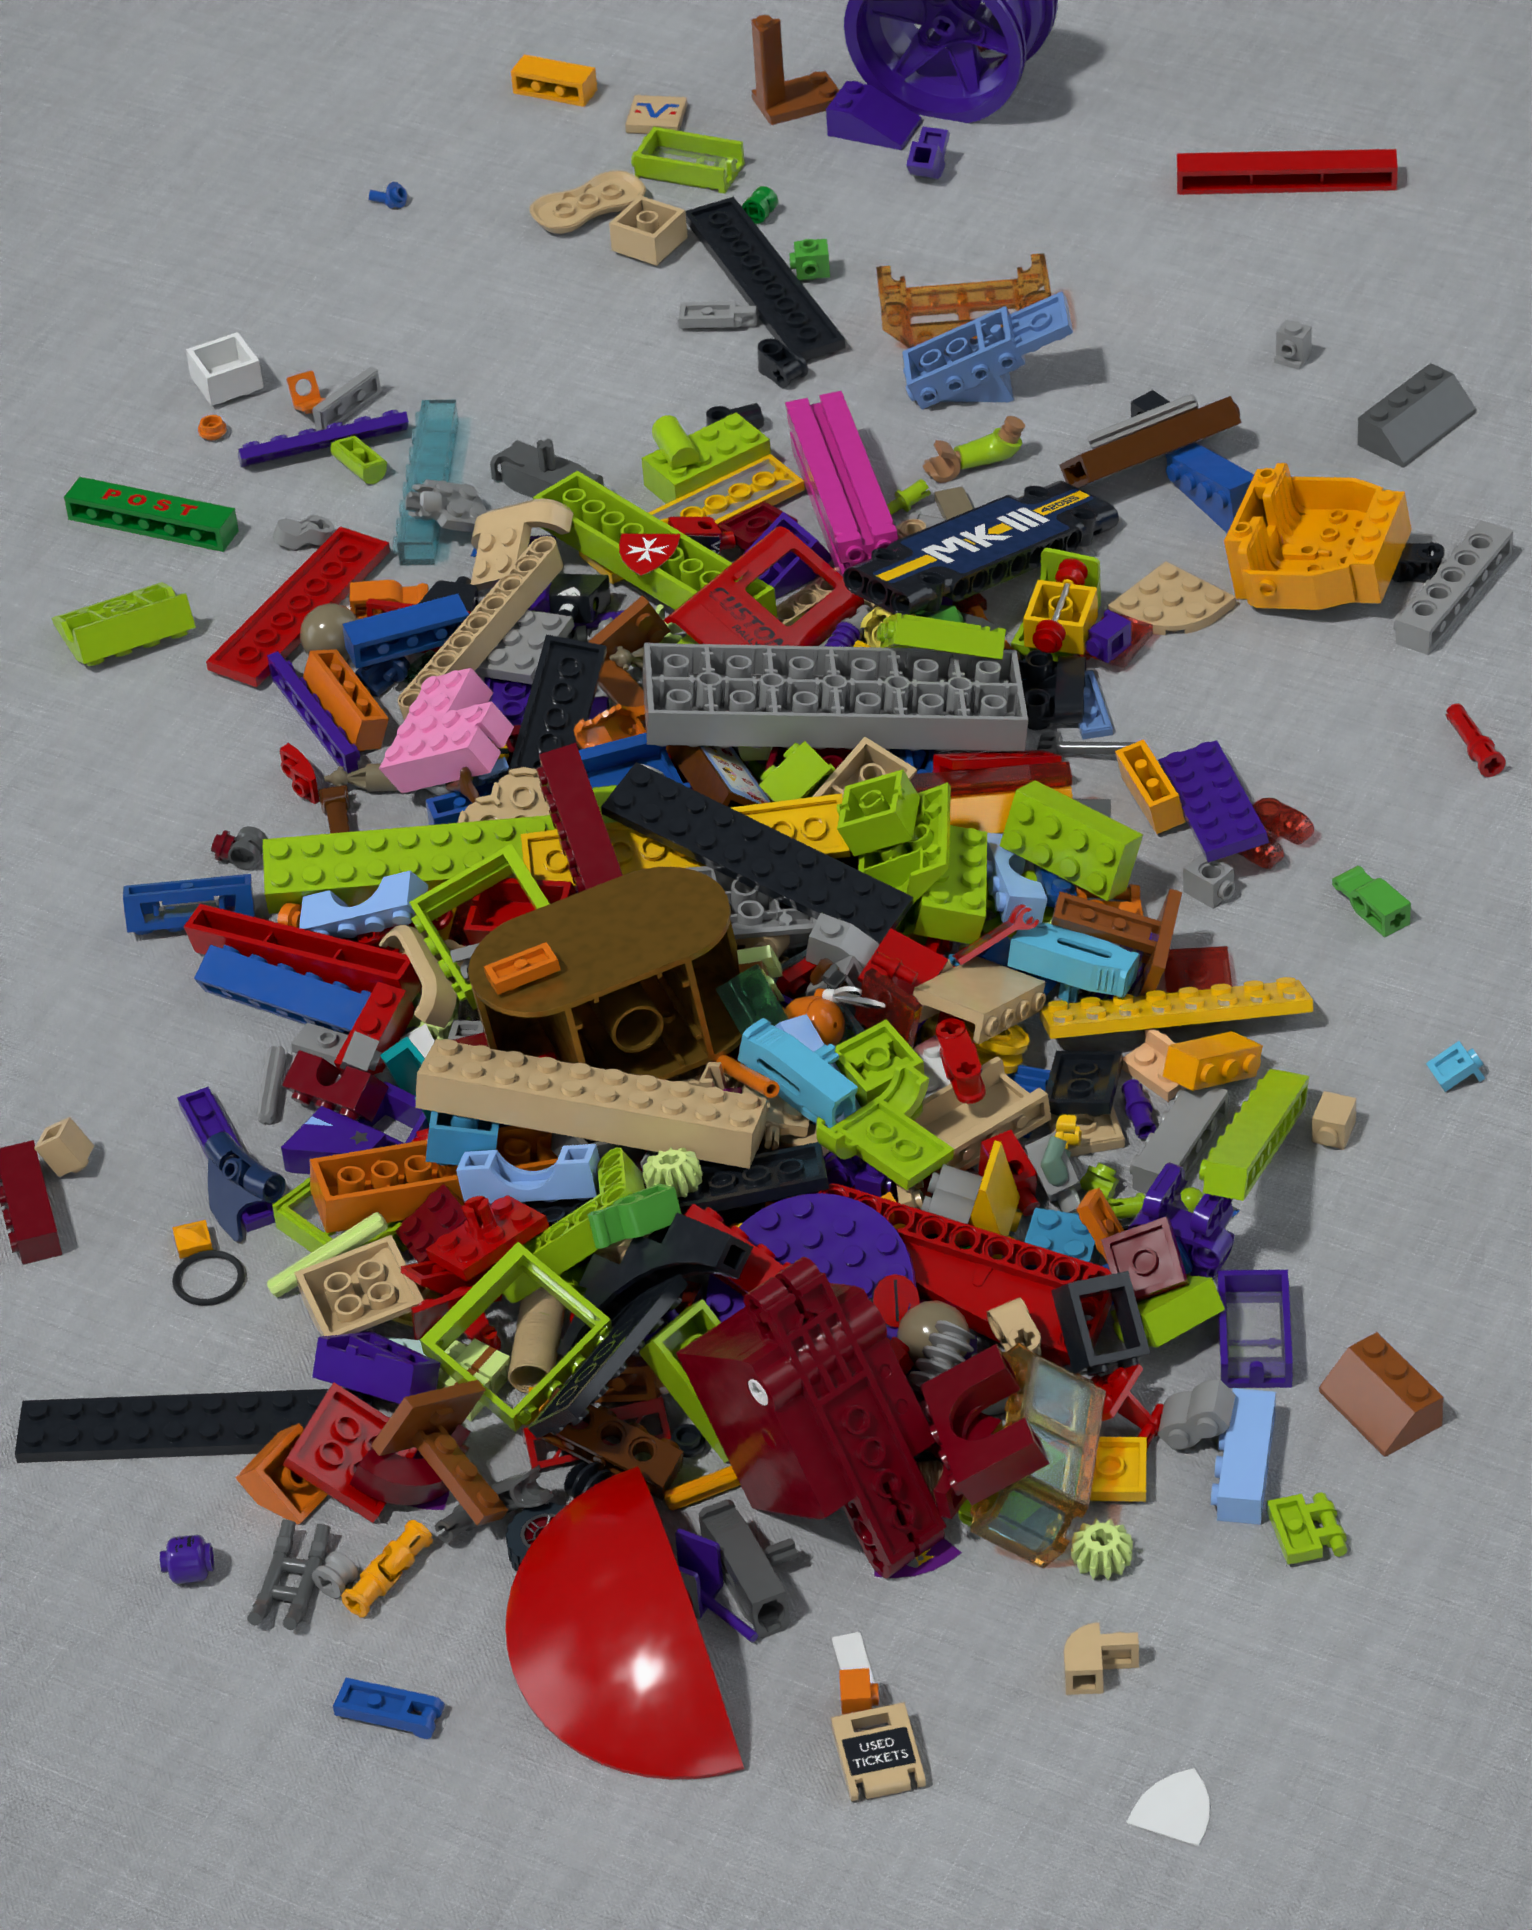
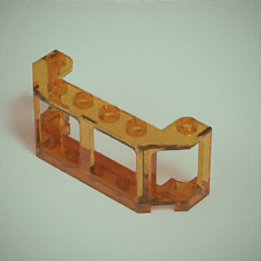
M1045 253L1031 254V267L1023 271L1022 267H1017V279L906 287L905 276H900V281H897L891 276L890 266L876 267L882 330L908 348H912L975 320L970 319L971 312L997 310L1004 306L1007 309H1016L1018 311L1051 296ZM953 313L957 314L959 319L954 321L910 323V318L915 316Z

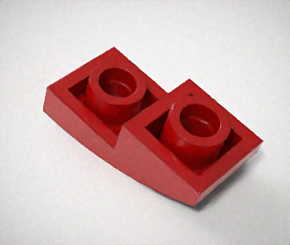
M288 742L279 749L281 769L287 777L293 779L292 787L298 796L306 798L313 804H317L320 801L314 770L307 758Z

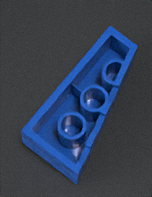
M1196 442L1166 454V474L1169 480L1219 527L1228 533L1254 474Z

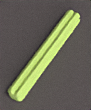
M375 1212L267 1281L270 1292L275 1297L282 1296L298 1286L294 1272L356 1249L388 1228L385 1218L380 1213Z

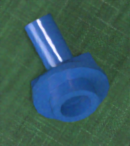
M391 182L387 186L386 193L370 189L368 200L385 203L390 209L395 207L402 208L407 202V192L399 183Z

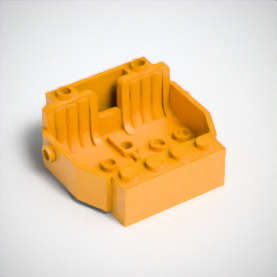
M1277 463L1274 469H1257L1224 539L1236 599H1247L1248 604L1256 608L1321 610L1347 603H1381L1412 531L1405 491L1383 490L1381 486L1357 478L1291 477L1287 463Z

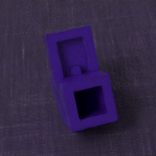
M922 126L919 141H912L906 164L910 175L934 179L941 177L946 164L944 156L950 136L948 130Z

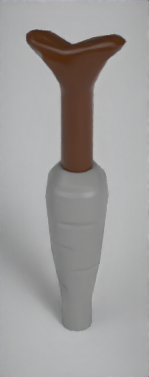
M463 767L460 770V778L457 781L424 788L438 796L461 792L472 804L476 802V798L480 797L478 790L472 783V774L468 767Z

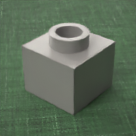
M354 1031L340 1068L345 1069L346 1066L365 1072L368 1069L375 1071L380 1054H382L376 1050L379 1041Z

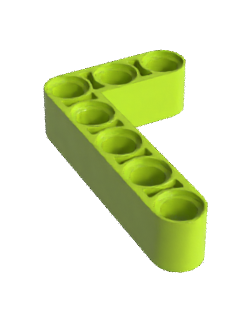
M613 1148L604 1154L598 1162L599 1195L523 1244L527 1250L558 1276L598 1250L595 1247L588 1214L612 1206L616 1200L644 1189L642 1172L622 1148ZM523 1272L502 1294L509 1302L516 1303L542 1286Z

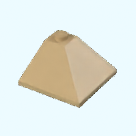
M392 1235L294 1272L303 1302L314 1325L322 1336L361 1332L412 1312V1307L424 1301L416 1283L400 1273L401 1266H405L406 1263Z

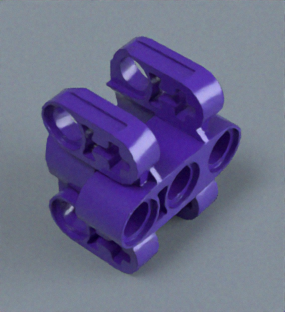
M1168 1162L1146 1193L1143 1206L1129 1225L1128 1230L1167 1216L1171 1220L1175 1237H1179L1193 1265L1190 1276L1211 1277L1214 1280L1218 1270L1221 1269L1230 1255L1234 1243V1234L1226 1230L1234 1212L1232 1206L1233 1199L1204 1194L1194 1212H1189L1180 1195L1188 1183L1185 1180V1170L1182 1166Z

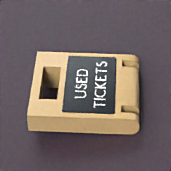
M905 1702L831 1717V1729L851 1802L859 1800V1791L856 1786L858 1783H863L866 1799L910 1791L911 1783L908 1773L911 1772L914 1773L918 1788L926 1786L925 1775ZM888 1722V1726L855 1733L853 1730Z

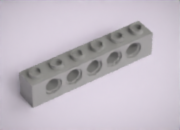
M1480 520L1473 530H1469L1464 541L1453 549L1448 560L1440 564L1437 573L1432 579H1428L1425 582L1421 592L1417 596L1412 597L1405 611L1397 615L1393 626L1396 631V644L1429 655L1512 555L1513 530Z

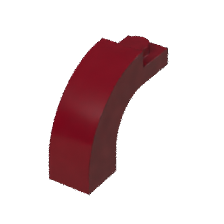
M459 1424L451 1434V1437L455 1439L459 1448L466 1455L470 1447L466 1446L465 1443L471 1431ZM372 1447L357 1466L350 1482L351 1486L379 1501L396 1505L427 1503L449 1491L425 1458L410 1459L396 1453L379 1456Z

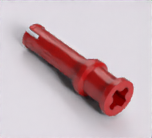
M1456 703L1449 706L1446 710L1448 714H1445V716L1466 743L1467 754L1471 760L1478 763L1480 773L1485 777H1493L1499 774L1504 769L1506 760L1500 752H1496L1492 739L1482 735L1463 705Z

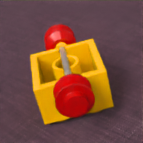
M1072 558L1065 559L1059 564L1055 575L1056 582L1037 580L1023 618L1024 647L1037 648L1045 653L1059 651L1084 655L1086 650L1085 642L1089 640V629L1095 624L1098 617L1097 587L1084 586L1085 579L1088 576V569L1083 562Z

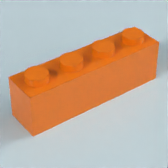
M337 649L310 651L303 674L310 693L317 695L323 710H328L331 713L334 724L337 728H343L350 744L354 743L358 751L381 749L389 721L387 715Z

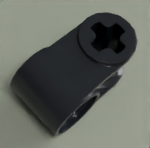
M769 338L758 343V371L774 381L779 387L785 388L793 379L801 378L808 374V366L804 358L783 345L779 340Z
M1434 542L1406 543L1392 580L1396 582H1426L1428 579L1431 580L1442 563V558L1445 555L1444 547Z

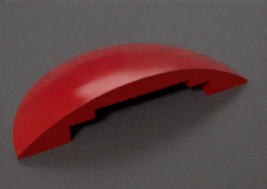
M638 1466L618 1473L594 1485L559 1511L531 1544L518 1568L509 1595L505 1630L509 1660L520 1692L533 1713L561 1742L598 1764L620 1772L647 1778L678 1780L720 1776L743 1770L744 1766L709 1655L651 1493Z

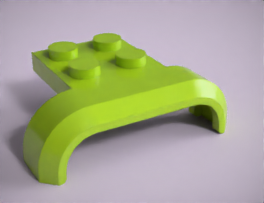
M897 1065L891 1083L880 1096L830 1129L825 1126L823 1119L817 1118L816 1135L820 1145L840 1159H849L857 1155L905 1190L922 1181L941 1168L943 1164H947L954 1156V1148L910 1119L923 1101L929 1084V1078L911 1065Z

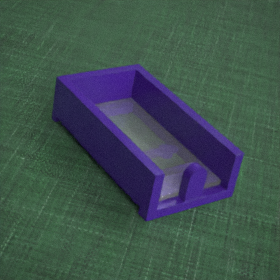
M1218 1270L1217 1291L1225 1310L1218 1313L1221 1381L1228 1388H1292L1293 1358L1288 1270Z

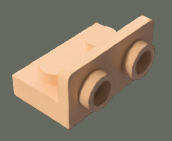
M1155 1028L1145 1029V1043L1123 1057L1122 1069L1168 1102L1176 1096L1180 1089L1184 1090L1185 1088L1162 1077L1168 1046L1176 1043L1170 1040L1166 1034L1160 1033Z

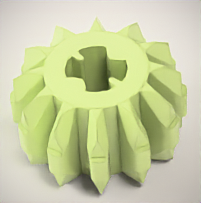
M671 1147L668 1151L664 1152L659 1150L658 1155L648 1157L647 1163L643 1165V1178L646 1188L656 1184L675 1187L677 1197L686 1198L688 1193L696 1192L698 1185L702 1183L703 1174L699 1160L696 1158L695 1152L687 1151L686 1148L673 1150Z
M1095 1518L1093 1525L1082 1523L1079 1531L1074 1532L1071 1558L1073 1563L1077 1564L1080 1574L1090 1572L1093 1580L1098 1575H1104L1109 1580L1111 1573L1122 1575L1125 1567L1130 1566L1133 1540L1131 1535L1127 1534L1124 1524L1114 1526L1111 1518L1106 1523H1100Z

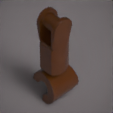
M347 785L319 789L322 812L324 814L327 813L330 833L350 832L346 811L350 810V797Z

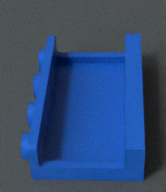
M646 733L579 750L592 788L610 785L618 786L637 762L661 771L666 777L693 789L689 782L683 784L666 751V746L647 745Z

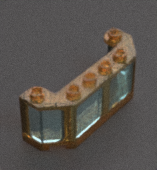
M1018 1342L1009 1351L1002 1352L1012 1365L1021 1390L1010 1395L1005 1404L1007 1416L1003 1429L1025 1417L1041 1439L1050 1464L972 1505L970 1514L973 1518L970 1532L1044 1569L1065 1552L1070 1542L1066 1538L1067 1529L1071 1526L1072 1520L1078 1516L1083 1519L1089 1508L1106 1391L1093 1384L1094 1382L1089 1378L1064 1369Z

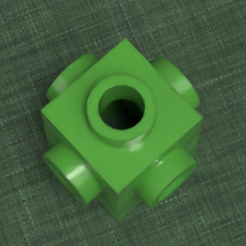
M827 238L794 241V252L789 253L790 269H796L797 278L799 280H814L816 278L830 277Z

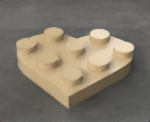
M521 767L509 770L508 775L502 777L498 783H494L491 795L476 798V802L469 805L465 811L462 810L460 812L458 823L550 815L548 804L542 795L536 769Z

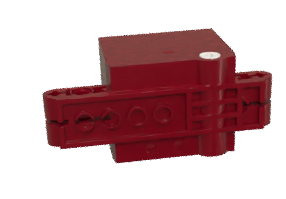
M801 1257L777 1273L775 1277H771L745 1294V1307L676 1352L752 1509L805 1518L824 1519L842 1507L869 1563L881 1577L889 1578L912 1562L915 1557H919L945 1537L944 1529L946 1525L942 1516L939 1515L938 1508L913 1458L935 1443L936 1440L888 1341L885 1321L877 1307L868 1299L865 1290L854 1285L829 1283L825 1273H820L812 1260L807 1257Z

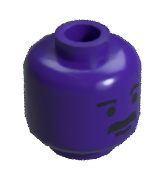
M201 1535L179 1536L169 1539L166 1551H160L161 1572H168L174 1584L204 1581L208 1577V1573L214 1571L212 1543H206Z

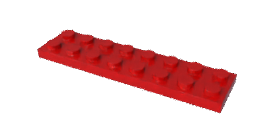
M340 526L206 661L208 671L258 687L270 675L267 655L278 651L286 659L301 643L300 629L305 616L320 605L327 603L339 605L350 593V582H361L390 553L389 542Z

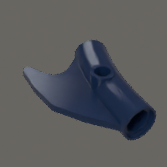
M219 1132L212 1135L204 1146L205 1153L208 1156L207 1183L209 1207L226 1233L234 1241L240 1243L243 1240L241 1215L244 1210L258 1203L277 1202L285 1192L286 1181L282 1175L266 1168L251 1158L227 1132Z

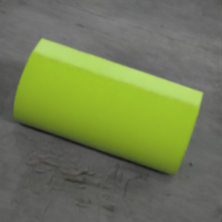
M666 415L655 421L652 426V437L671 469L699 462V454L676 417Z
M355 435L331 442L332 455L367 484H375L384 477L387 470V461Z

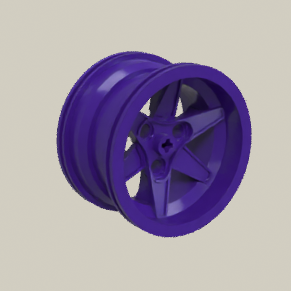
M849 0L844 16L845 41L853 64L868 85H872L917 115L971 123L993 114L1010 98L1021 80L1025 62L1037 53L1053 28L1058 11V0ZM914 24H918V25H921V26H920V28L918 29ZM977 45L1006 55L983 58Z

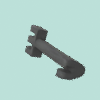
M1061 733L1041 734L1037 750L1057 755L1116 754V750L1136 742L1062 741Z

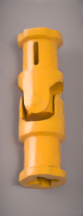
M409 1520L404 1526L405 1531L399 1538L391 1540L384 1547L382 1554L376 1556L361 1572L360 1580L354 1587L346 1589L341 1594L343 1604L351 1613L359 1617H365L370 1612L369 1606L379 1596H384L400 1579L403 1573L402 1570H407L415 1562L414 1557L420 1550L428 1548L433 1543L432 1534L427 1527L415 1520Z

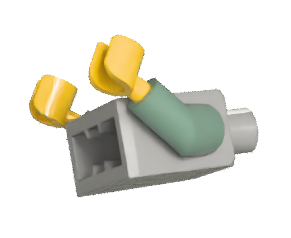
M1066 1114L1058 1117L1056 1132L1025 1145V1148L1050 1202L1058 1200L1063 1212L1074 1213L1077 1212L1076 1209L1081 1203L1076 1191L1082 1187L1070 1163L1069 1158L1072 1152L1068 1149L1069 1145L1080 1146L1082 1131L1079 1126H1076V1116Z

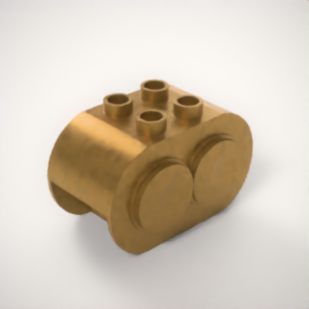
M654 867L633 871L508 920L491 931L478 944L469 962L468 975L490 1049L506 1052L518 1051L523 1055L534 1057L553 1051L558 1061L573 1064L584 1063L590 1067L606 1070L618 1069L623 1073L639 1076L651 1075L656 1079L667 1080L717 1060L722 1055H727L741 1044L743 1033L754 1022L751 1000L746 997L741 989L738 949L731 924V909L727 894L713 878L692 869ZM547 942L557 957L561 970L545 978L519 986L512 991H506L497 995L486 977L483 966Z

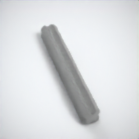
M1189 394L1094 432L1088 436L1089 444L1092 449L1098 448L1198 408V402L1193 394Z

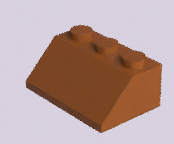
M1378 1332L1349 1346L1319 1386V1392L1384 1457L1442 1426L1444 1397Z

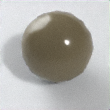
M333 603L317 606L305 616L300 629V641L306 654L309 656L310 651L337 649L345 661H348L350 656L345 648L342 624L358 620L356 615L349 608Z
M938 1300L925 1301L909 1309L903 1316L897 1331V1338L909 1347L908 1354L914 1363L913 1368L919 1370L915 1365L917 1359H927L923 1355L922 1349L924 1346H933L929 1341V1336L932 1333H939L935 1328L937 1321H948L970 1333L964 1315L955 1307ZM961 1351L960 1355L963 1358L967 1354V1352Z

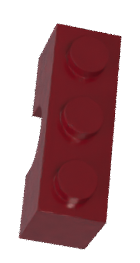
M301 1050L298 1051L282 1084L284 1088L293 1093L291 1098L300 1104L309 1106L313 1102L316 1103L315 1107L318 1109L323 1106L332 1111H340L339 1114L355 1121L361 1118L370 1122L373 1121L389 1088L388 1085L371 1073L346 1066L341 1078L336 1082L341 1070L324 1058Z

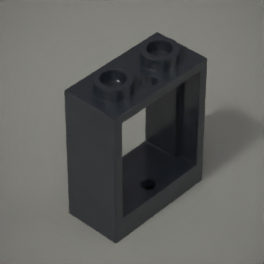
M1128 1271L1071 1282L1051 1290L1073 1373L1087 1371L1088 1377L1108 1372V1366L1117 1364L1118 1368L1123 1367L1125 1369L1139 1364L1138 1358L1151 1354ZM1111 1293L1126 1350L1095 1356L1080 1299Z

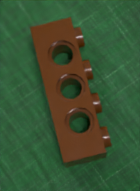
M556 1388L547 1405L559 1392V1388ZM591 1404L588 1405L587 1408L590 1412L582 1420L588 1423V1426L584 1429H575L571 1426L572 1423L570 1422L558 1434L553 1435L550 1432L540 1437V1439L588 1463L601 1462L604 1464L605 1470H610L614 1475L638 1466L651 1495L661 1500L664 1499V1492L671 1487L683 1466V1451L680 1450V1447L675 1442L667 1438L660 1440L650 1435L648 1430L642 1425L635 1422L628 1424L618 1419L613 1411L603 1406L597 1408ZM613 1436L618 1438L620 1442L616 1445H607L603 1440L606 1437ZM645 1452L650 1454L652 1458L648 1461H639L634 1456Z

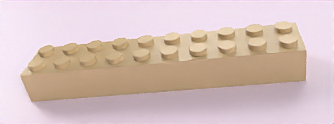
M436 1039L417 1072L416 1108L654 1152L659 1150L663 1152L668 1151L671 1147L673 1150L686 1148L687 1151L695 1152L698 1160L750 1169L765 1134L768 1099L757 1097L751 1093L728 1092L718 1087L706 1088L690 1085L684 1081L673 1082L656 1079L651 1075L639 1076L623 1073L618 1069L606 1070L590 1067L584 1063L573 1064L557 1061L551 1057L539 1058L523 1055L518 1051L506 1052L490 1049L484 1045L461 1044L451 1039Z

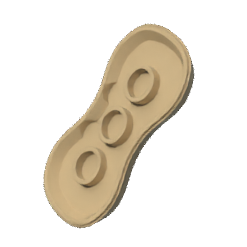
M620 170L608 171L593 177L578 188L544 195L535 200L529 210L531 216L545 230L556 234L568 233L578 229L594 217L623 211L637 197L644 196L646 189L642 181L629 172Z

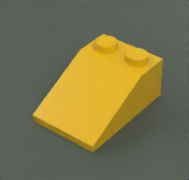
M994 1141L968 1225L1014 1239V1237L1008 1235L1009 1231L1016 1233L1022 1213L1016 1211L1020 1197L1002 1143ZM963 1244V1245H961V1247H962V1246H971V1245H969V1244ZM997 1254L992 1256L991 1258L1001 1259L1003 1255Z

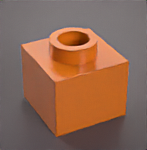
M869 1668L839 1670L842 1715L872 1709V1706H879L878 1683H870Z

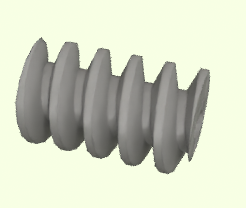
M937 1321L935 1328L939 1333H932L929 1336V1341L933 1346L923 1347L922 1353L927 1359H917L915 1365L920 1371L910 1372L909 1379L913 1383L910 1384V1387L923 1395L920 1387L921 1384L953 1368L955 1364L964 1362L965 1359L960 1353L961 1351L973 1352L974 1349L966 1341L968 1338L975 1339L974 1335L948 1321Z

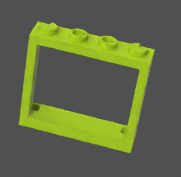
M512 843L409 902L416 916L411 918L419 934L426 931L428 937L424 941L433 956L440 954L442 959L437 963L447 979L453 976L456 982L451 986L461 1002L467 999L473 1010L477 1008L471 983L469 984L468 980L462 976L458 964L452 961L451 953L432 921L512 874L517 879L535 910L549 905L550 903Z
M519 1242L420 1339L423 1353L427 1357L441 1362L440 1368L456 1382L461 1384L477 1380L450 1357L445 1350L523 1272L592 1328L513 1409L483 1385L486 1391L479 1401L515 1432L523 1424L527 1426L536 1418L539 1408L547 1400H550L556 1388L561 1389L564 1386L563 1383L575 1373L612 1328L609 1317Z

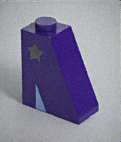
M321 1106L281 1146L285 1171L289 1173L310 1174V1159L388 1145L386 1134Z

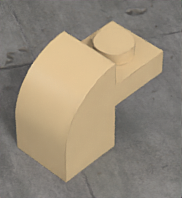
M1099 1622L1091 1623L1074 1631L1064 1646L1066 1695L1103 1693L1104 1669L1139 1668L1138 1632L1100 1634Z

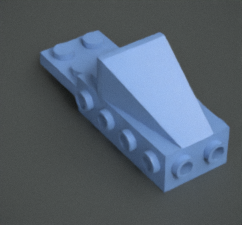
M1063 291L1012 314L1004 306L903 351V372L907 382L906 391L911 401L916 400L922 410L939 402L1013 401L1009 372L1015 371L1026 364L1024 354L1035 352L1041 347L1054 341L1062 340L1073 333L1068 301Z

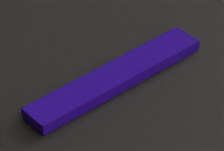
M209 1087L177 1097L179 1107L204 1153V1146L207 1140L219 1132H227L241 1147ZM258 1203L244 1210L241 1215V1222L247 1233L275 1223L272 1203Z

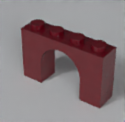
M997 1344L920 1385L925 1400L920 1402L928 1419L934 1422L933 1425L929 1426L930 1431L938 1445L943 1447V1449L938 1451L945 1467L952 1471V1474L948 1476V1480L954 1492L958 1496L963 1493L971 1505L982 1501L1050 1464L1041 1439L1025 1417L986 1438L979 1440L965 1439L971 1422L978 1414L991 1405L1021 1390L1012 1365Z

